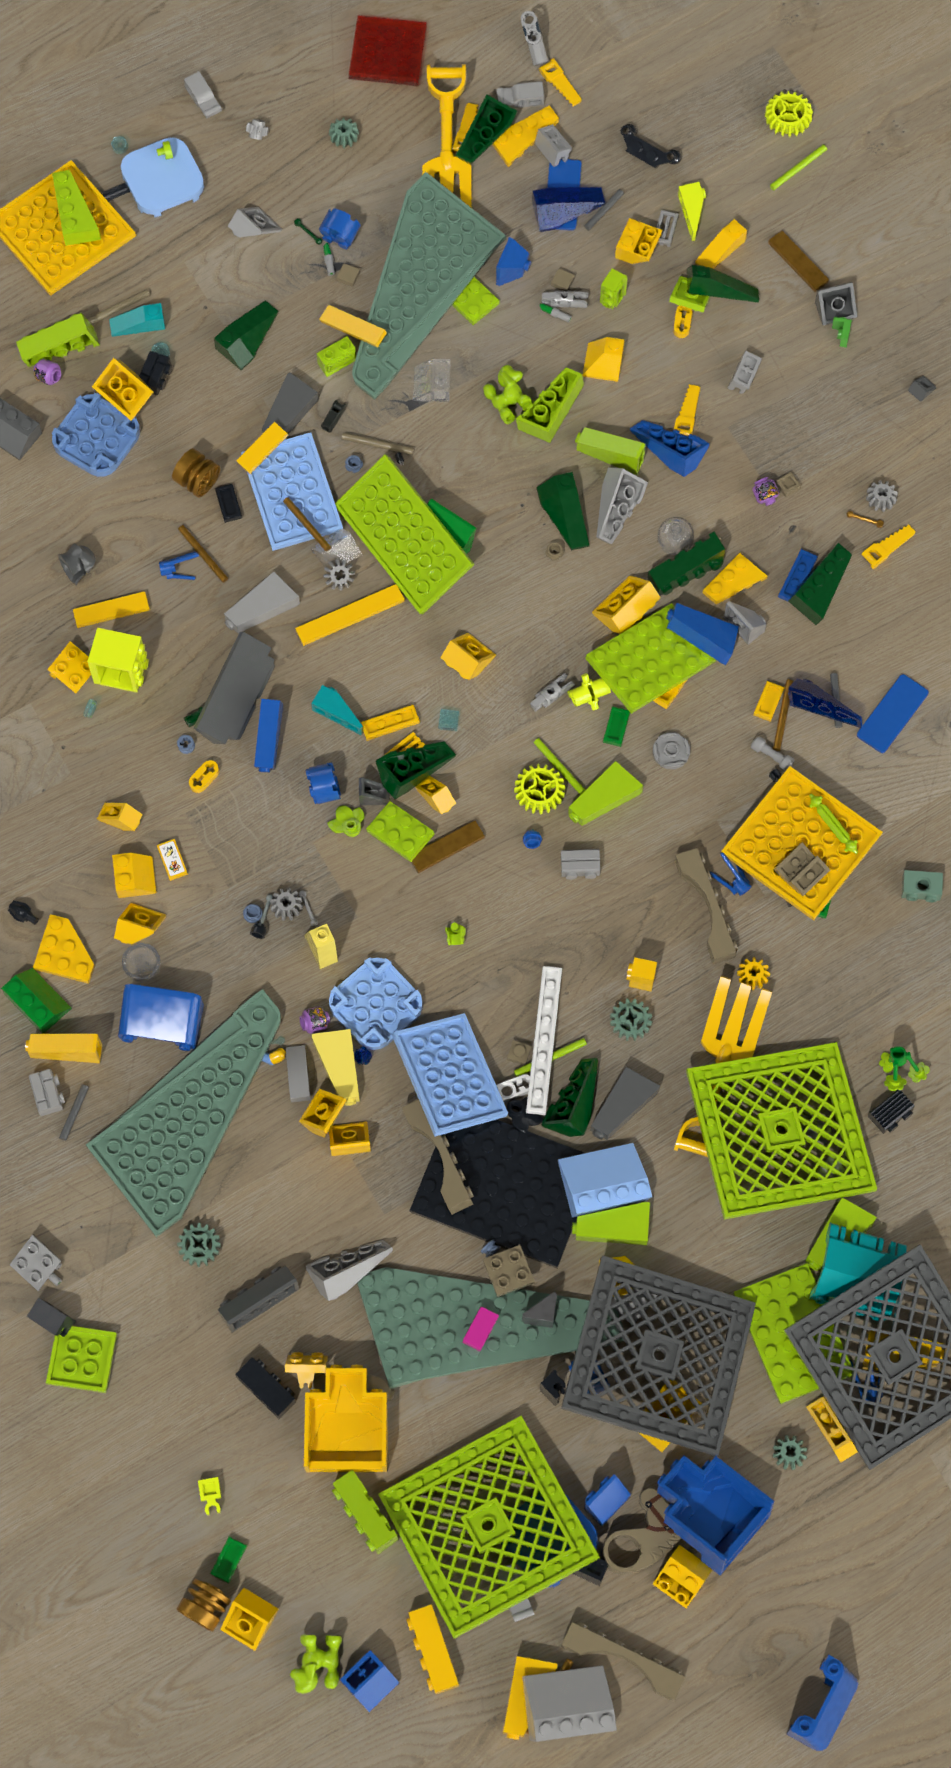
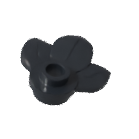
M528 1097L523 1098L521 1101L512 1100L506 1106L508 1116L512 1118L513 1126L524 1133L528 1131L529 1126H537L543 1122L541 1115L526 1113Z

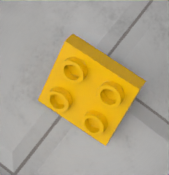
M293 1352L287 1356L285 1372L297 1373L300 1388L302 1389L304 1383H307L308 1388L311 1389L315 1373H326L328 1356H323V1353L320 1352L311 1353V1355Z

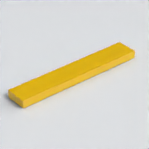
M397 584L303 624L295 628V631L302 645L305 646L404 602V597Z

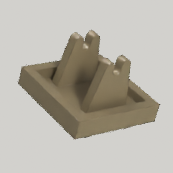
M520 1245L483 1259L497 1297L535 1283Z

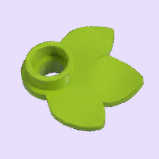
M338 806L335 813L336 819L327 822L328 827L335 833H344L349 837L357 836L361 831L360 823L365 817L363 810L358 807L352 811L347 806Z

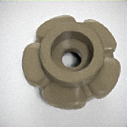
M553 542L547 546L545 553L551 560H558L559 557L563 556L564 551L559 543Z

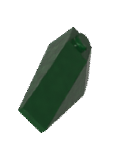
M691 265L687 268L689 294L759 303V291L756 287L710 267Z

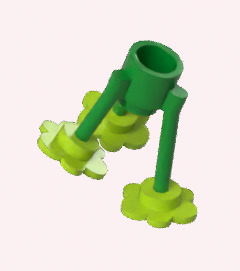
M900 1046L890 1048V1054L882 1053L881 1060L879 1061V1065L883 1067L885 1073L893 1071V1075L886 1076V1081H884V1085L888 1086L890 1091L902 1090L907 1084V1080L898 1075V1066H903L907 1060L911 1064L908 1076L912 1078L914 1083L925 1080L927 1078L926 1074L930 1072V1068L923 1062L917 1065L912 1059L911 1053L906 1052Z

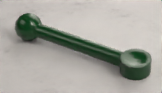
M295 219V226H300L315 240L316 244L320 245L322 243V239L317 238L301 223L300 219Z

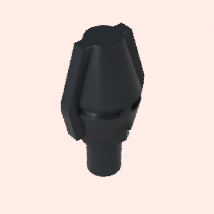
M14 900L10 903L8 911L15 920L22 923L29 921L34 925L38 923L39 918L33 915L28 904Z

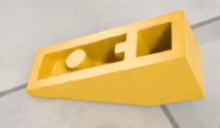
M735 219L732 220L719 232L695 260V263L698 266L702 265L714 269L746 241L747 230Z
M824 1397L806 1406L840 1462L858 1452Z

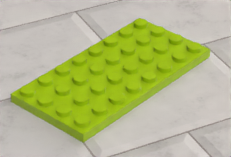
M386 454L335 503L342 516L419 614L423 615L475 565Z

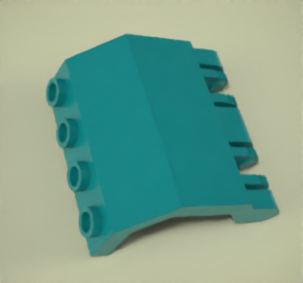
M830 1223L825 1240L826 1251L822 1271L816 1286L810 1292L809 1299L815 1300L818 1304L827 1303L906 1253L907 1245L900 1243L896 1245V1242L891 1241L888 1245V1251L885 1253L882 1252L883 1238L879 1237L877 1240V1236L863 1232L858 1234V1231L853 1230L850 1235V1242L844 1240L846 1227L841 1226L839 1229V1225ZM902 1281L891 1288L900 1290ZM885 1291L876 1296L875 1299L883 1300ZM890 1291L887 1302L896 1303L899 1292ZM873 1301L871 1313L880 1314L882 1303ZM868 1302L857 1309L866 1311ZM887 1305L884 1316L889 1317L894 1306ZM856 1312V1315H859V1316L865 1315V1314H863V1313ZM870 1315L873 1320L879 1321V1317Z

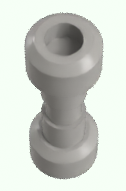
M757 736L751 744V749L769 755L779 763L780 768L784 771L789 766L792 767L795 762L791 756H784L780 752L773 750L761 736Z

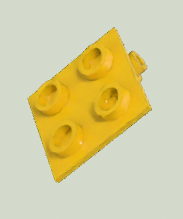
M71 641L47 669L52 678H58L75 694L91 676L88 665L89 656Z

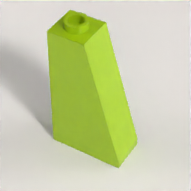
M584 427L582 433H578L575 439L577 451L617 468H623L634 475H637L644 461L646 444L586 427Z
M615 761L569 806L568 816L574 823L578 822L583 826L640 795L643 792V785Z
M842 1197L805 1262L808 1263L811 1269L822 1271L826 1251L825 1240L830 1223L839 1225V1229L841 1226L846 1227L844 1240L850 1242V1235L853 1230L858 1231V1234L859 1232L865 1233L874 1224L877 1217Z
M650 1202L577 1216V1222H573L572 1234H576L577 1241L647 1245Z

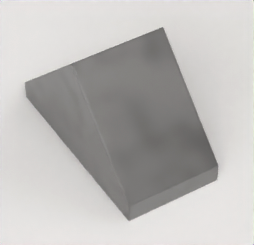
M362 777L359 778L360 806L388 804L389 793L381 783Z
M553 1292L523 1313L522 1322L524 1324L552 1328L557 1294Z

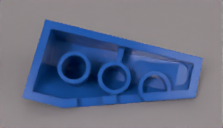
M642 420L630 428V431L642 443H645L646 447L667 467L683 477L697 469L709 448V443L696 435L689 434V436L679 434L680 431L674 429L673 432L664 430L663 426Z

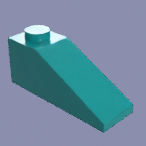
M161 303L143 305L109 319L112 337L165 329Z
M322 685L311 703L312 711L362 735V724L338 691L333 687L328 686L327 688Z

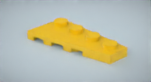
M549 105L510 126L492 145L509 167L517 157L519 158L524 154L528 147L534 145L538 129L550 125L555 126L559 122V118Z

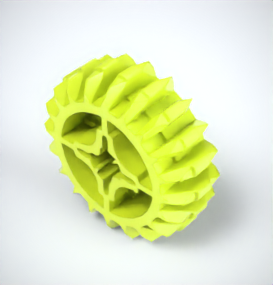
M789 90L786 94L781 91L779 96L775 94L766 106V123L770 125V130L775 129V134L781 132L782 137L785 134H788L789 138L791 134L795 136L799 132L803 134L804 130L808 129L809 124L812 122L813 111L811 103H808L807 98L803 99L802 94L797 96L796 91L793 94H790ZM777 109H779L780 111L779 116H777L775 113ZM799 112L802 113V117L800 119L798 118Z
M539 763L536 769L532 765L529 766V771L523 769V774H519V780L515 781V786L517 787L514 788V793H517L515 798L520 800V806L525 805L526 811L532 808L533 814L536 810H539L541 815L543 810L549 813L550 807L555 810L557 808L556 804L562 803L561 798L565 796L563 792L565 785H562L564 779L559 778V772L554 773L555 769L553 767L547 770L548 765L540 768ZM533 779V785L524 790L527 782ZM537 785L538 787H541V789L543 788V795L541 791L537 790ZM555 788L554 794L547 799L546 794ZM531 798H538L540 801H536Z

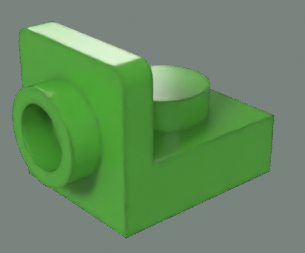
M834 317L832 329L839 330L837 339H840V347L847 348L852 320L845 317Z

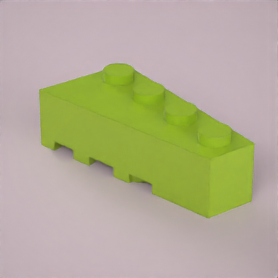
M66 170L52 173L65 245L101 240L98 226L71 171Z
M82 313L74 314L64 321H58L54 325L40 329L37 333L30 336H24L16 342L21 358L28 367L34 366L42 359L52 360L53 356H67L69 351L76 349L78 352L84 351L86 346L92 344L94 347L100 346L94 327Z
M566 367L550 383V386L539 394V398L533 404L531 403L522 415L520 414L516 418L518 430L550 443L584 386L582 374Z
M353 1470L332 1483L334 1487L332 1490L338 1501L342 1499L346 1505L343 1509L348 1517L353 1516L357 1523L354 1526L360 1535L364 1533L368 1540L365 1543L371 1552L375 1550L379 1554L398 1541L397 1534L394 1530H391L387 1519L379 1512L378 1506L372 1497L368 1495V1491Z

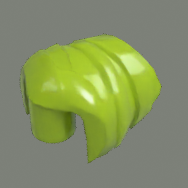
M454 922L451 924V927L445 928L448 946L464 944L465 927Z

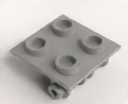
M32 1235L10 1263V1266L39 1291L55 1269L58 1270L62 1264L60 1263L61 1260Z

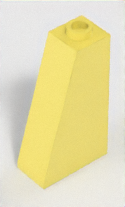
M327 924L305 934V938L320 969L338 962L335 940Z
M351 1029L312 1034L313 1044L336 1095L347 1100L346 1106L355 1105L356 1102H360Z

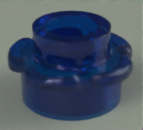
M365 1046L356 1049L354 1052L356 1063L359 1065L369 1064L372 1058L370 1050Z

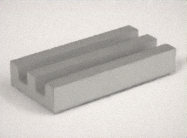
M661 210L657 228H661L664 215L667 216L662 237L659 238L658 243L662 246L666 244L667 247H670L679 214ZM674 217L668 240H666L665 237L670 219Z

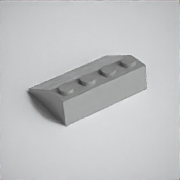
M603 1666L522 1676L530 1741L538 1742L617 1731L614 1707Z

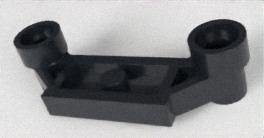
M626 124L622 126L620 131L627 146L626 152L656 169L659 165L668 163L675 165L681 161L682 155L679 151L670 150L669 152H663L636 136L637 128L634 125Z

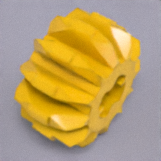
M755 957L752 958V962L749 959H745V964H740V970L737 971V975L740 976L739 983L751 984L752 991L755 990V986L762 989L763 984L768 983L767 977H770V972L767 971L769 966H762V959L759 962H756ZM751 971L756 972V976H752Z

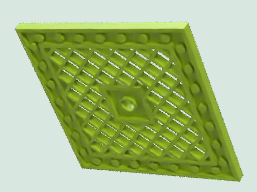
M837 1042L693 1067L686 1070L724 1220L876 1192L875 1178ZM810 1068L807 1074L801 1071ZM812 1070L822 1075L819 1082L809 1076ZM791 1072L789 1077H786L782 1073ZM794 1073L803 1078L800 1085L791 1080ZM773 1075L770 1080L764 1078V1076ZM775 1076L785 1082L782 1088L772 1083ZM824 1077H825V1080H826L827 1087H826L825 1085L821 1084V1082L823 1081ZM747 1079H753V1081L751 1082V1084H749V1083L746 1082L745 1080H747ZM756 1080L766 1085L763 1091L753 1086ZM805 1081L815 1086L812 1092L802 1087ZM735 1082L732 1088L725 1083ZM738 1083L747 1088L744 1095L735 1090ZM787 1084L796 1089L793 1096L784 1091ZM719 1086L728 1092L725 1098L715 1093ZM768 1087L778 1093L774 1099L765 1094ZM817 1088L827 1093L824 1100L814 1094ZM749 1091L759 1096L756 1102L746 1097ZM799 1091L808 1096L805 1103L796 1098ZM731 1094L740 1099L737 1106L727 1100ZM780 1095L790 1100L787 1106L777 1101ZM829 1096L831 1098L832 1105L826 1102ZM761 1098L771 1103L767 1110L758 1105ZM715 1099L721 1102V1105L718 1109L716 1106ZM810 1099L820 1104L817 1111L807 1105ZM742 1102L752 1107L749 1113L739 1108ZM792 1102L801 1107L799 1113H797L796 1107L789 1108ZM724 1105L733 1110L730 1116L720 1111ZM773 1105H774L775 1107H777L778 1109H780V1110L770 1111V1110L772 1109ZM822 1107L832 1112L829 1118L819 1113ZM754 1109L761 1112L758 1113L757 1119L751 1116ZM803 1110L814 1115L810 1122L800 1116ZM735 1113L745 1118L742 1124L732 1119ZM834 1114H835L837 1123H835L834 1121L831 1120ZM816 1117L825 1122L822 1129L812 1123ZM720 1118L726 1121L723 1127ZM747 1120L757 1125L753 1132L744 1126ZM800 1122L807 1126L803 1132ZM729 1123L738 1129L735 1135L725 1130ZM827 1125L837 1130L834 1137L824 1131ZM759 1127H760V1131H761L762 1137H760L759 1135L756 1134V1132H757V1130L759 1129ZM776 1127H785L786 1133L779 1134ZM809 1128L818 1133L815 1140L806 1135ZM740 1131L750 1136L746 1143L737 1137ZM839 1132L841 1135L842 1142L836 1139ZM724 1136L731 1140L728 1146L726 1144ZM820 1136L830 1141L827 1148L817 1142ZM752 1138L762 1144L758 1150L749 1145ZM805 1141L811 1144L808 1151L802 1148L806 1144ZM733 1142L743 1147L739 1154L730 1149ZM833 1143L842 1148L839 1155L829 1150ZM764 1146L766 1153L773 1152L770 1158L761 1153ZM813 1147L823 1152L820 1159L810 1153ZM793 1148L789 1154L782 1151ZM745 1149L755 1155L751 1161L741 1156ZM795 1150L804 1155L801 1162L792 1157ZM844 1151L846 1153L847 1160L841 1157ZM776 1153L786 1159L782 1165L772 1160ZM729 1154L736 1158L733 1164H731ZM826 1154L835 1159L832 1166L822 1161ZM757 1157L767 1162L763 1169L754 1164ZM806 1158L817 1163L813 1170L803 1164ZM738 1160L748 1166L744 1172L734 1167ZM788 1161L797 1166L794 1173L785 1168ZM837 1162L847 1167L844 1174L834 1168ZM769 1164L779 1170L775 1176L765 1171ZM819 1165L828 1170L825 1177L815 1172ZM750 1168L760 1173L756 1180L747 1175ZM799 1169L810 1174L806 1181L796 1175ZM781 1172L790 1177L787 1184L778 1179ZM734 1173L741 1177L737 1183ZM830 1173H833L837 1176L834 1178L827 1179ZM762 1175L772 1181L768 1188L758 1182ZM812 1176L818 1179V1181L809 1182ZM743 1179L752 1184L749 1191L740 1186ZM792 1180H795V1181H797L798 1183H800V1184H796V1185H791V1186H789V1185L791 1184ZM774 1183L780 1186V1188L771 1189ZM755 1186H756L757 1188H759L760 1190H762V1191H758V1192H753V1193H751V1192L753 1191V1189L755 1188Z
M522 1415L378 1494L454 1639L600 1558ZM506 1451L515 1454L513 1463L503 1460ZM501 1452L499 1459L492 1457ZM519 1455L521 1456L525 1466L517 1464ZM488 1461L497 1463L495 1473L485 1470ZM483 1462L481 1469L474 1467ZM502 1465L511 1467L509 1477L499 1474ZM515 1469L525 1471L523 1480L513 1478ZM470 1471L480 1473L477 1483L467 1480ZM465 1472L463 1479L456 1477ZM529 1473L533 1478L535 1484L526 1482ZM484 1475L493 1477L491 1487L481 1484ZM497 1479L507 1481L505 1490L495 1488ZM452 1481L462 1483L459 1493L450 1490ZM447 1482L445 1489L438 1487L439 1485ZM511 1482L521 1485L518 1494L508 1492ZM466 1485L475 1487L473 1496L463 1494ZM525 1486L535 1489L532 1498L522 1495ZM479 1489L489 1491L487 1500L477 1498ZM434 1491L444 1493L441 1503L432 1500ZM538 1491H540L545 1502L536 1499ZM429 1492L427 1499H426V1498H423V1497H419V1496H421V1495H423V1494ZM493 1492L503 1495L501 1503H499L497 1498L491 1500ZM448 1495L457 1497L455 1506L445 1504ZM507 1496L517 1499L514 1508L504 1505ZM462 1498L471 1501L468 1510L459 1508ZM521 1500L530 1502L528 1512L518 1509ZM416 1501L426 1503L423 1512L413 1510ZM475 1502L483 1504L473 1510ZM430 1504L439 1507L437 1516L427 1514ZM534 1504L544 1506L542 1516L532 1513ZM444 1508L453 1511L450 1520L441 1518ZM548 1508L555 1519L546 1517ZM503 1510L513 1512L510 1522ZM457 1512L465 1514L460 1517L464 1524L455 1522ZM516 1514L526 1516L524 1526L514 1523ZM413 1515L421 1517L419 1526L417 1525ZM530 1517L540 1520L538 1529L528 1527ZM426 1518L435 1521L432 1530L423 1528ZM492 1521L494 1523L493 1529L485 1531L483 1529L484 1522ZM544 1521L554 1524L552 1533L542 1531ZM439 1522L449 1525L446 1534L437 1532ZM453 1526L463 1528L460 1538L450 1535ZM558 1526L561 1529L564 1537L555 1535ZM513 1528L522 1530L520 1539L511 1538L516 1535ZM466 1531H468L473 1542L464 1539ZM526 1531L536 1534L534 1543L524 1541ZM422 1532L431 1534L428 1544ZM540 1535L550 1538L547 1547L537 1545ZM435 1536L444 1538L442 1548L432 1545ZM554 1539L564 1542L561 1551L551 1549ZM448 1540L458 1542L455 1552L446 1549ZM508 1541L518 1544L515 1554L505 1551ZM503 1542L501 1550L493 1548ZM462 1544L472 1546L469 1556L460 1553ZM569 1544L571 1549L566 1551L567 1545ZM522 1545L532 1548L529 1557L519 1555ZM476 1548L480 1554L485 1552L483 1560L474 1557ZM536 1549L546 1552L543 1561L533 1559ZM431 1550L440 1552L438 1561H436ZM490 1551L500 1554L497 1564L487 1561ZM550 1553H551V1554L558 1555V1556H556V1557H554L553 1559H551V1560L548 1561V1558H549V1554H550ZM444 1554L454 1556L451 1566L442 1564ZM504 1555L514 1558L511 1568L501 1565ZM458 1558L468 1560L465 1570L455 1567ZM518 1559L528 1562L525 1572L515 1569ZM472 1562L482 1564L479 1574L469 1571ZM532 1563H533V1564L540 1565V1566H538V1567H536L535 1569H533V1570L530 1571V1567H531V1564H532ZM486 1565L495 1568L493 1578L483 1575ZM441 1568L450 1570L447 1580ZM500 1569L509 1572L507 1582L497 1579ZM454 1572L463 1574L461 1584L451 1581ZM514 1573L522 1575L517 1579L511 1581ZM467 1576L477 1578L475 1588L465 1585ZM481 1580L491 1582L488 1592L479 1589ZM495 1583L503 1585L499 1589L493 1591ZM450 1586L459 1588L457 1597H455ZM463 1589L473 1592L470 1602L461 1600ZM477 1593L485 1595L481 1599L475 1601ZM460 1604L466 1605V1607L462 1609Z

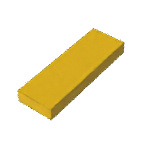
M274 422L236 460L237 463L251 474L283 442L288 433Z
M413 704L360 723L363 726L366 741L419 724L420 720Z

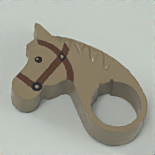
M649 1488L639 1496V1505L646 1511V1528L620 1530L611 1534L604 1542L602 1559L607 1562L608 1569L612 1572L631 1574L645 1570L662 1559L680 1540L681 1537L664 1523V1511L669 1504L657 1493V1490ZM625 1537L632 1540L636 1547H639L640 1556L633 1566L622 1568L616 1566L610 1560L608 1546L613 1539Z

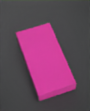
M480 1307L463 1339V1343L481 1352L499 1315Z

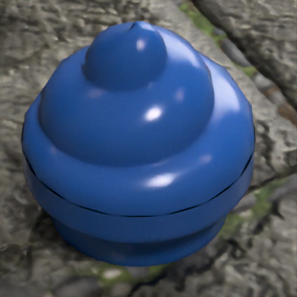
M530 829L523 835V843L527 848L535 849L540 846L542 837L538 831Z

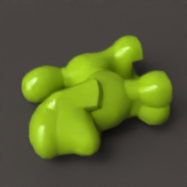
M510 365L503 366L498 373V382L504 387L502 394L497 395L496 389L492 384L488 383L483 387L485 397L492 401V405L499 411L500 417L505 424H511L515 420L514 414L507 408L508 405L518 403L526 411V408L531 403L533 404L528 395H522L521 387L517 384L523 377L522 371H516Z
M301 1635L300 1641L306 1647V1652L302 1657V1666L290 1672L291 1678L295 1681L296 1692L305 1694L311 1692L318 1683L316 1670L320 1667L328 1669L324 1680L326 1688H336L339 1682L337 1667L339 1664L338 1649L342 1640L341 1636H326V1645L329 1649L325 1652L316 1647V1635Z

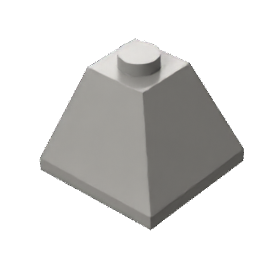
M259 207L237 209L228 225L237 237L278 233L282 230Z
M729 601L726 603L724 619L728 623L739 627L738 635L747 644H750L765 632L766 621L761 615H757L755 611Z

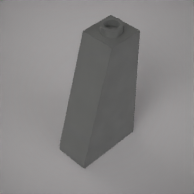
M289 372L265 420L262 434L274 422L289 434L317 403L318 392Z
M626 1067L593 1121L590 1129L593 1132L592 1134L598 1139L602 1140L604 1138L608 1140L658 1094L660 1085Z

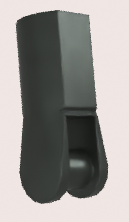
M335 400L321 424V428L331 433L345 412L347 404H340L338 400Z

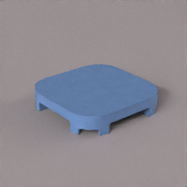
M94 392V394H87L82 397L80 395L75 399L76 404L57 429L54 428L52 432L53 447L57 454L94 476L105 477L112 474L119 467L140 436L139 423L136 416L132 421L129 420L110 402L101 398V394Z

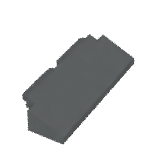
M239 632L194 726L197 732L213 744H226L228 739H241L255 710L254 702L261 697L275 667L273 663L275 659L268 656L271 647L245 632Z

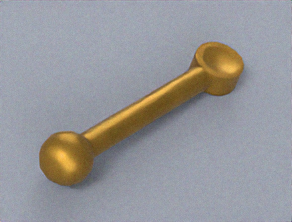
M848 511L846 514L848 518L854 517L873 523L878 528H882L884 525L882 520L875 521L854 514L852 511Z

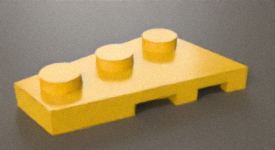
M739 553L703 589L702 593L715 604H718L736 595L737 592L745 588L748 589L759 581L766 580L767 575Z

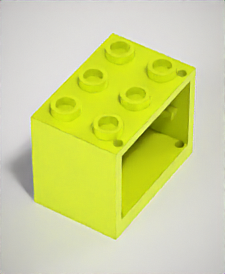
M97 628L88 658V665L94 684L138 692L139 686L142 687L144 682L143 671L147 670L149 664L142 637Z

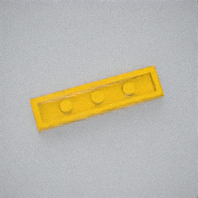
M331 305L327 306L319 319L321 323L377 348L387 334L385 329Z
M144 591L75 608L73 613L77 628L149 611L150 609Z

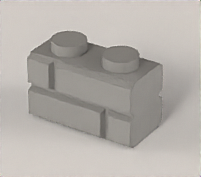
M599 849L561 850V877L573 880L577 876H585L586 879H594L596 876H600Z
M48 1069L29 1075L40 1116L63 1110L62 1104L65 1103L63 1093L58 1092L57 1085H60L57 1073L53 1074L52 1070Z

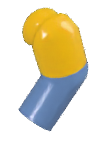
M278 1048L270 1054L266 1052L262 1061L269 1065L280 1063L285 1059L286 1051L283 1048Z

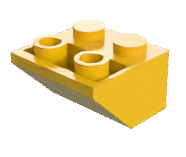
M629 218L616 246L615 258L630 264L649 261L663 230Z
M679 1545L653 1585L687 1609L712 1572V1569Z

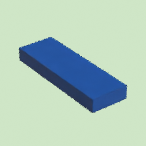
M803 549L800 550L778 598L788 601L810 575L818 559L817 555Z

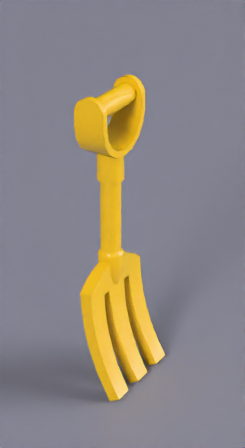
M427 64L428 90L433 97L439 100L441 152L440 157L433 158L422 166V175L427 172L435 179V173H439L440 183L453 193L454 173H459L460 199L471 207V165L454 157L452 152L454 100L460 97L465 90L466 64H462V67H430V64ZM462 78L458 88L451 92L439 91L431 82V79Z
M720 977L700 1042L708 1053L716 1057L715 1063L753 1057L772 991L762 988L743 1044L740 1047L737 1046V1041L752 985L741 982L721 1040H717L716 1036L731 978ZM719 1086V1088L717 1089V1091L715 1092V1093H717L718 1095L720 1094V1091H721V1087H720V1086ZM698 1117L691 1118L682 1125L674 1150L678 1151L679 1148L708 1157L704 1143L682 1137L684 1132L690 1127L700 1126Z

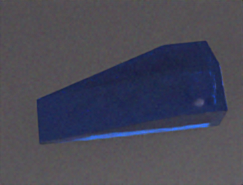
M549 187L533 190L532 204L539 232L556 230L562 227L563 224L576 220L578 216L603 206L605 199L602 188Z
M797 678L789 686L790 706L858 728L862 727L861 716L819 686L813 684L812 681Z

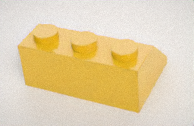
M629 575L592 611V614L612 632L621 634L631 628L636 621H639L650 608L655 606L661 597L650 581Z

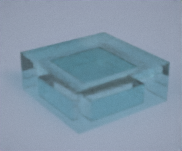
M441 709L438 729L457 731L459 711Z

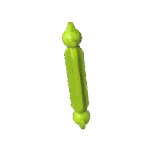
M810 794L811 804L809 806L817 808V813L840 842L846 844L844 850L857 854L858 841L856 839L854 841L851 840L850 834L830 809L822 804L821 799L823 797L821 795L815 796Z

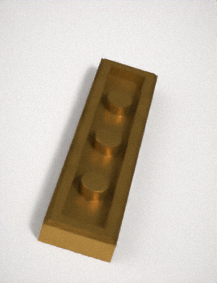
M780 231L768 241V244L814 292L829 282L827 276L783 231Z
M473 821L424 847L412 860V864L419 874L484 839L485 835L477 822Z

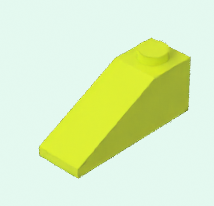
M700 182L682 185L678 188L679 202L692 241L696 240L703 202L706 199L705 189L701 188Z

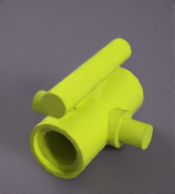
M588 673L582 674V685L567 691V694L575 707L588 702L592 710H597L599 708L598 698L610 694L611 690L602 678L592 681Z

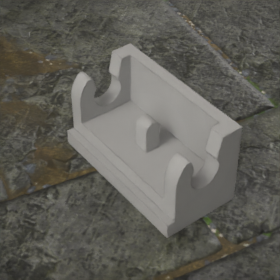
M550 125L538 129L534 144L552 166H558L561 158L566 162L572 147L555 126Z
M745 351L738 362L727 389L734 390L735 387L739 388L740 394H743L746 389L748 390L762 358Z

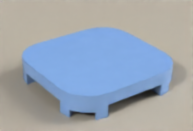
M177 138L163 139L126 155L121 163L123 180L128 185L141 213L154 215V217L161 216L162 211L189 200L196 202L203 192L204 182L202 174L186 144ZM162 142H170L173 154L172 159L166 160L165 155H157L156 149L163 148Z
M370 957L366 959L362 966L340 985L335 986L331 990L329 997L330 1011L346 1030L351 1029V1035L360 1045L370 1050L382 1049L393 1041V1032L407 1029L421 1015L423 1008L419 991L415 990L391 964V961L386 958Z

